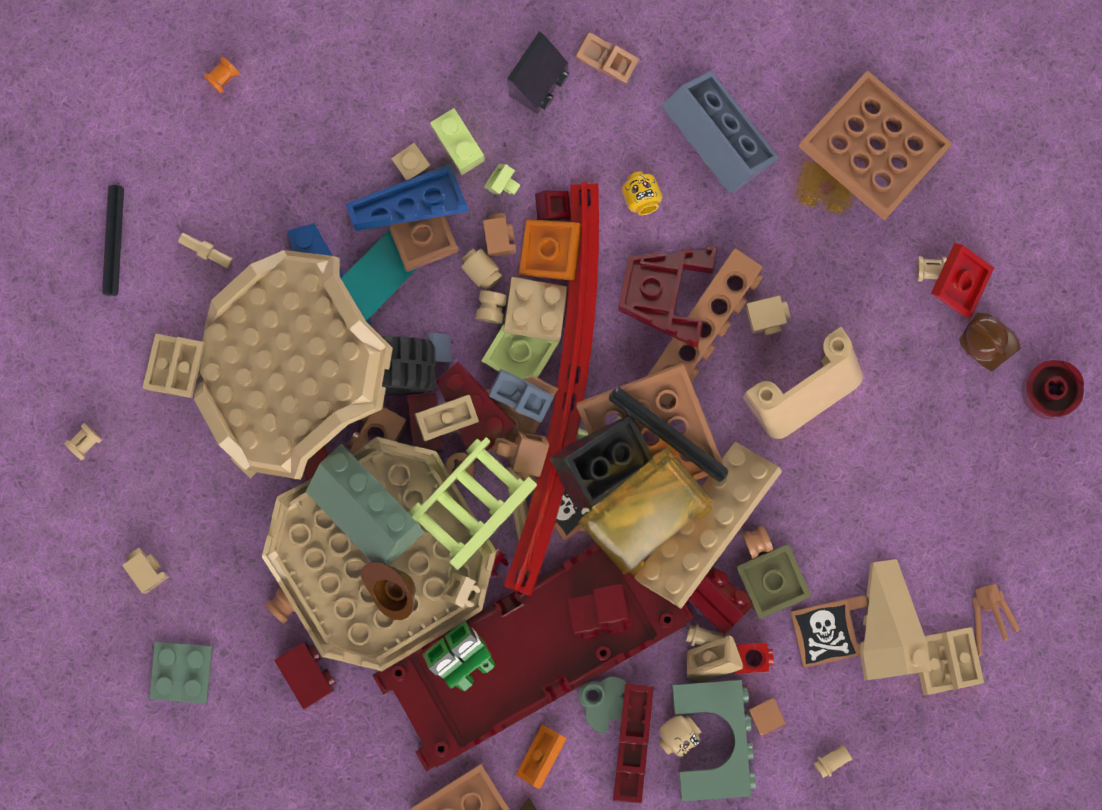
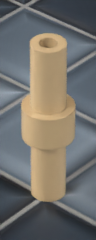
M184 232L181 234L178 243L197 252V256L206 261L211 259L226 268H229L232 264L233 258L214 249V245L205 240L201 242Z

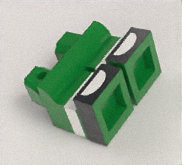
M466 620L462 621L445 635L447 642L442 638L423 653L429 670L435 675L441 676L451 689L456 686L462 691H466L474 682L473 676L470 674L472 671L478 668L482 673H488L495 667L485 641Z

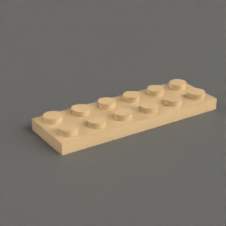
M734 442L722 458L724 466L728 469L726 478L722 482H718L711 476L708 477L635 576L639 583L679 608L683 607L782 472L779 466L737 442Z

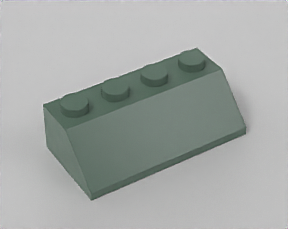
M342 444L319 464L306 490V493L371 562H381L390 565L425 533L411 515Z

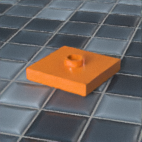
M526 219L519 275L574 280L582 224Z

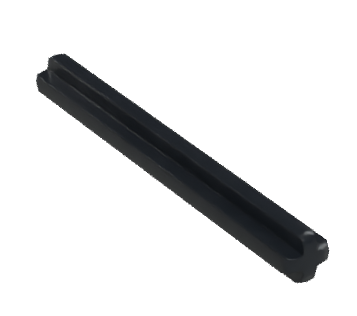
M616 387L611 392L609 400L716 481L722 482L726 478L728 469L620 387Z

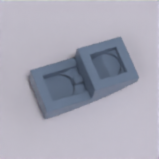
M500 369L488 394L489 397L515 408V411L541 423L554 398L553 395L502 369Z

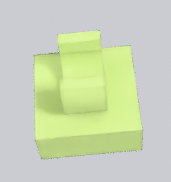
M498 164L484 188L493 194H501L502 190L509 194L515 195L520 184L511 179L515 171L506 164Z

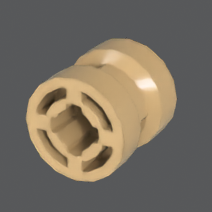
M481 290L479 294L481 305L476 310L475 319L487 323L503 324L504 315L502 307L506 305L508 296L497 292Z

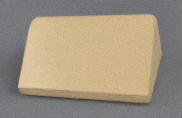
M730 635L687 650V677L697 682H706L743 669L736 644Z

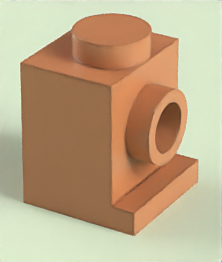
M505 213L489 215L488 220H483L488 256L496 257L516 254V245H510L509 241H515L513 225H507Z

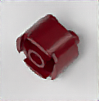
M1061 360L1045 361L1026 375L1021 389L1023 400L1027 408L1040 418L1050 420L1064 417L1073 412L1083 400V377L1080 371L1069 362ZM1055 384L1058 389L1055 391L1056 394L1051 395L1048 392L1049 386Z

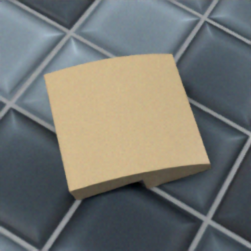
M155 333L143 389L193 398L205 342Z
M972 627L925 636L931 671L919 673L923 695L984 683Z

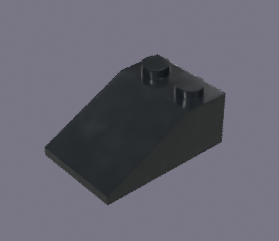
M540 31L507 78L509 96L538 114L541 108L546 110L554 98L551 93L557 85L562 87L570 75L567 72L568 62Z
M630 415L571 443L550 457L575 508L594 507L657 465L634 418Z

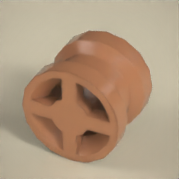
M465 453L451 455L446 462V469L449 475L455 471V466L457 469L469 455ZM474 462L465 470L472 477L476 471Z
M763 524L758 525L754 531H744L741 533L752 559L758 557L760 552L773 551L771 541Z
M281 588L276 591V596L272 600H267L264 603L265 607L283 624L288 621V615L291 612H295Z

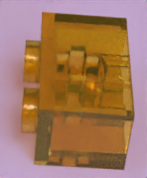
M804 161L794 198L800 199L799 203L805 206L816 207L817 203L827 206L826 210L829 212L843 214L844 211L849 212L851 209L854 194L819 164ZM824 183L829 184V189L833 190L829 191L828 195L822 194L823 189L819 188L823 187Z

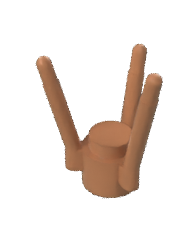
M997 584L976 589L977 597L972 598L975 614V639L979 657L982 656V606L984 611H993L1004 641L1008 640V635L999 607H1002L1014 631L1018 632L1020 630L1004 599L1002 590L999 591Z

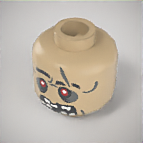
M676 714L659 728V734L662 739L658 743L668 755L674 752L677 756L682 757L700 743L699 734L701 730L688 714L685 717L681 714Z

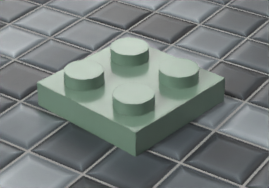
M155 642L149 699L208 704L213 646Z

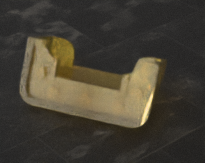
M667 447L588 512L578 523L624 575L630 572L634 576L646 566L643 560L694 517L701 520L713 509L710 507V504L714 500L673 451Z

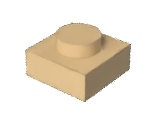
M415 143L391 158L406 181L417 177L431 167Z

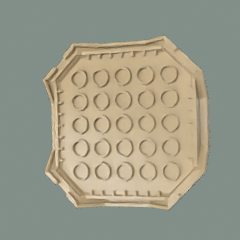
M283 250L250 264L211 300L202 341L205 342V347L195 385L194 401L218 445L244 470L301 480L307 460L348 424L382 410L386 389L382 387L385 369L389 370L393 348L362 316L340 278V258Z
M380 437L374 438L352 454L407 512L418 502L423 505L450 476L436 451ZM312 478L277 496L262 558L279 583L322 657L383 671L455 628L462 621L468 620L482 611L496 555V549L489 538L457 571L449 564L453 559L449 555L451 552L417 521L425 533L389 565L406 572L413 579L416 587L413 599L414 608L408 618L393 620L379 611L362 581L361 570L365 564L371 561L306 493ZM453 483L445 492L476 520L455 483ZM438 500L426 512L457 543L462 542L466 545L472 538L469 534L470 530ZM452 572L474 580V585L480 588L479 593L471 591L468 601L474 603L473 607L464 606L462 608L441 599Z

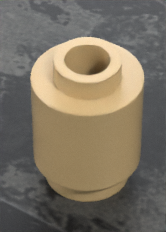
M472 249L461 259L464 262L461 266L463 271L479 288L483 287L485 291L493 287L502 278L499 272L500 268L483 249L478 251Z

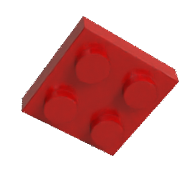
M954 243L931 295L961 316L971 319L994 267L964 245Z

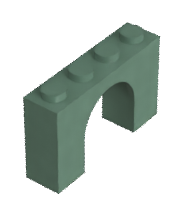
M742 680L672 685L674 714L698 712L718 714L727 721L734 738L731 754L721 765L711 769L679 771L681 801L751 796V790L756 789L755 772H749V761L754 760L753 745L752 743H747L746 732L751 731L750 714L744 713V703H749L748 686H742Z

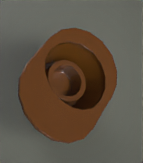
M977 313L959 339L963 349L991 372L1021 349L1019 340L1014 333L997 318L987 313Z
M381 562L365 564L361 570V578L379 611L393 620L408 618L414 608L413 599L416 587L413 579L406 572Z

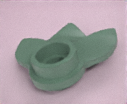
M608 677L600 683L589 681L579 690V701L586 708V721L594 730L603 734L607 732L609 719L621 720L624 698L621 695L624 693L625 683H628L618 677ZM590 690L597 691L598 699L596 701L588 699L587 694Z

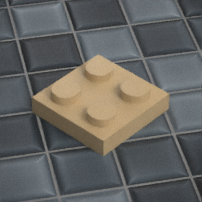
M511 277L503 332L559 342L562 332L567 286Z

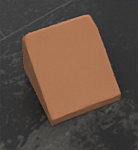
M774 698L748 709L760 736L786 724Z

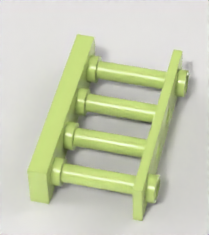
M485 438L482 442L477 439L466 450L469 456L423 505L418 502L408 512L416 522L418 521L451 552L449 555L453 559L449 564L457 571L537 486L530 477L525 481L521 478L517 480L485 450L490 444L488 438ZM476 458L510 488L509 492L512 495L505 503L501 499L499 501L496 500L465 471ZM457 479L490 509L489 513L492 517L485 524L482 521H476L445 492ZM437 500L470 530L469 534L472 538L466 545L462 542L457 543L426 514Z

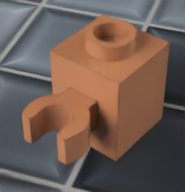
M518 430L515 442L496 438L494 445L495 453L501 456H510L509 464L516 475L525 478H531V475L540 477L549 448V443L545 436Z

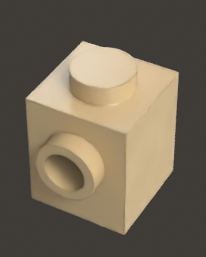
M780 296L747 303L745 306L752 334L763 331L765 336L782 332L781 327L787 324L786 319L790 318L788 304L786 301L782 302Z

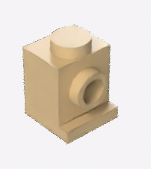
M140 548L131 552L126 557L128 561L122 565L141 593L147 594L169 578L166 572H158L161 566L152 554L147 556Z

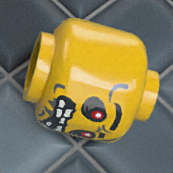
M641 171L630 174L621 189L629 210L641 216L656 211L663 197L656 178L651 174H643Z

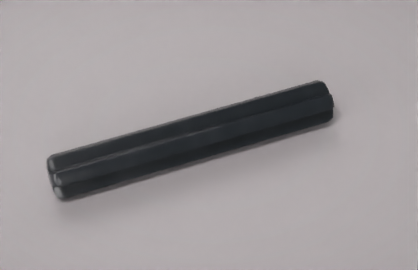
M120 185L108 186L102 293L106 296H117L119 292L124 188Z

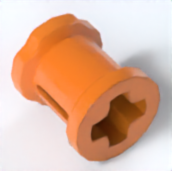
M223 56L219 59L220 63L209 74L205 73L203 75L204 79L220 94L224 91L223 87L234 76L240 74Z

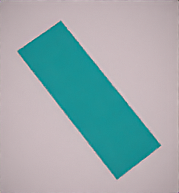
M389 229L341 280L365 321H367L418 268L406 272Z

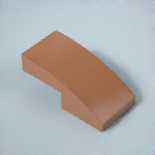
M590 32L586 34L574 56L579 61L624 84L627 83L639 61V58L617 45L612 46Z

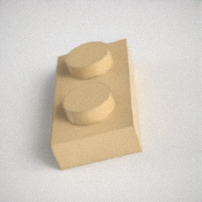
M470 395L414 414L423 441L479 422Z

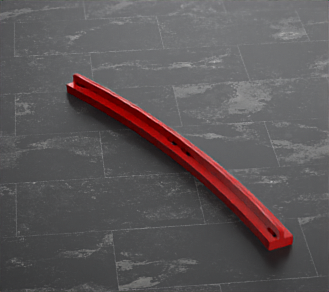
M587 181L581 182V184L570 185L571 222L582 225L575 279L569 280L565 333L557 384L558 391L555 395L547 436L549 448L541 475L537 478V486L533 493L527 518L504 583V587L528 596L532 595L565 491L550 457L577 440L581 416L576 405L585 399L591 359L599 265V184H587ZM579 192H581L582 206H579ZM587 192H590L591 206L587 204ZM569 366H571L569 382H567ZM577 367H579V380L578 383H575ZM564 394H567L564 410H562ZM576 395L574 410L570 411L572 397ZM519 568H521V569H520V572H519V575H518V578H517V581H516V583L514 584V581H515V578H516V576H517L518 570H519ZM529 571L530 574L528 576L525 587H522V583L526 575V572Z

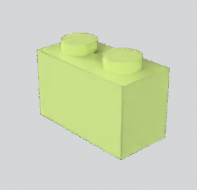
M455 108L430 122L433 132L461 176L485 161L484 154Z

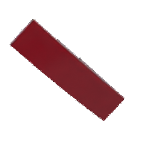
M625 683L613 801L642 804L654 686Z

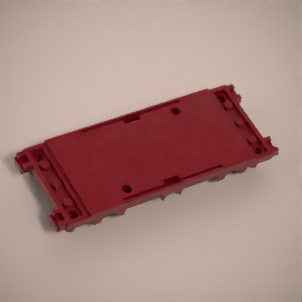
M640 523L631 528L630 526L626 527L537 578L531 596L514 591L466 620L485 641L495 663V667L488 673H482L478 668L472 671L470 674L473 676L474 682L466 691H462L456 686L451 689L441 676L435 675L429 670L423 653L442 638L447 642L445 635L450 631L387 669L372 675L382 694L384 695L393 690L424 745L415 753L426 771L435 766L436 768L440 767L685 627V623L694 619L686 603L682 608H679L635 579L636 574L648 560L642 547L651 543ZM627 542L628 546L626 548L621 547V543ZM622 584L627 593L633 626L626 627L627 631L619 634H610L609 631L598 632V637L582 640L581 636L576 637L573 633L568 599L594 594L593 589ZM666 616L670 618L669 623L664 622ZM606 650V656L602 657L600 651ZM397 670L402 671V675L400 677L396 675ZM440 745L444 746V752L438 750Z

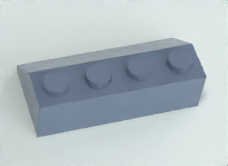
M712 71L682 85L661 105L668 113L669 118L675 122L685 135L686 140L693 145L704 163L710 167L721 185L730 194L745 186L780 159Z

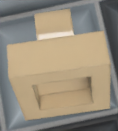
M452 572L441 599L462 608L464 606L473 607L474 603L468 601L471 591L479 593L480 588L474 585V580Z

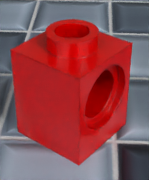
M768 643L736 645L743 669L735 671L733 674L769 672V666H774L773 648L768 649ZM750 650H756L761 655V661L755 667L749 666L745 660V656Z

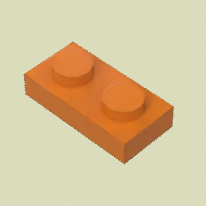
M542 724L515 775L532 786L541 789L567 738Z

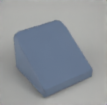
M429 333L428 340L432 341L436 347V364L451 363L450 335Z

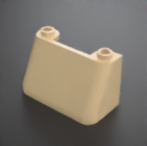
M842 327L829 334L824 340L823 351L825 356L820 361L823 367L785 394L774 383L769 381L758 383L744 394L742 399L770 437L775 439L787 437L861 384L863 373L851 340Z

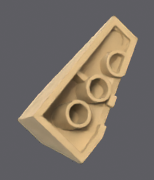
M897 559L870 563L866 595L869 599L868 613L864 616L863 621L866 631L864 642H861L860 647L864 681L931 671L927 641Z

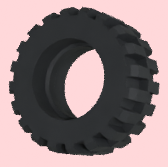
M381 336L393 348L389 370L385 369L382 387L386 388L385 395H412L431 392L435 387L436 347L433 342L415 337Z

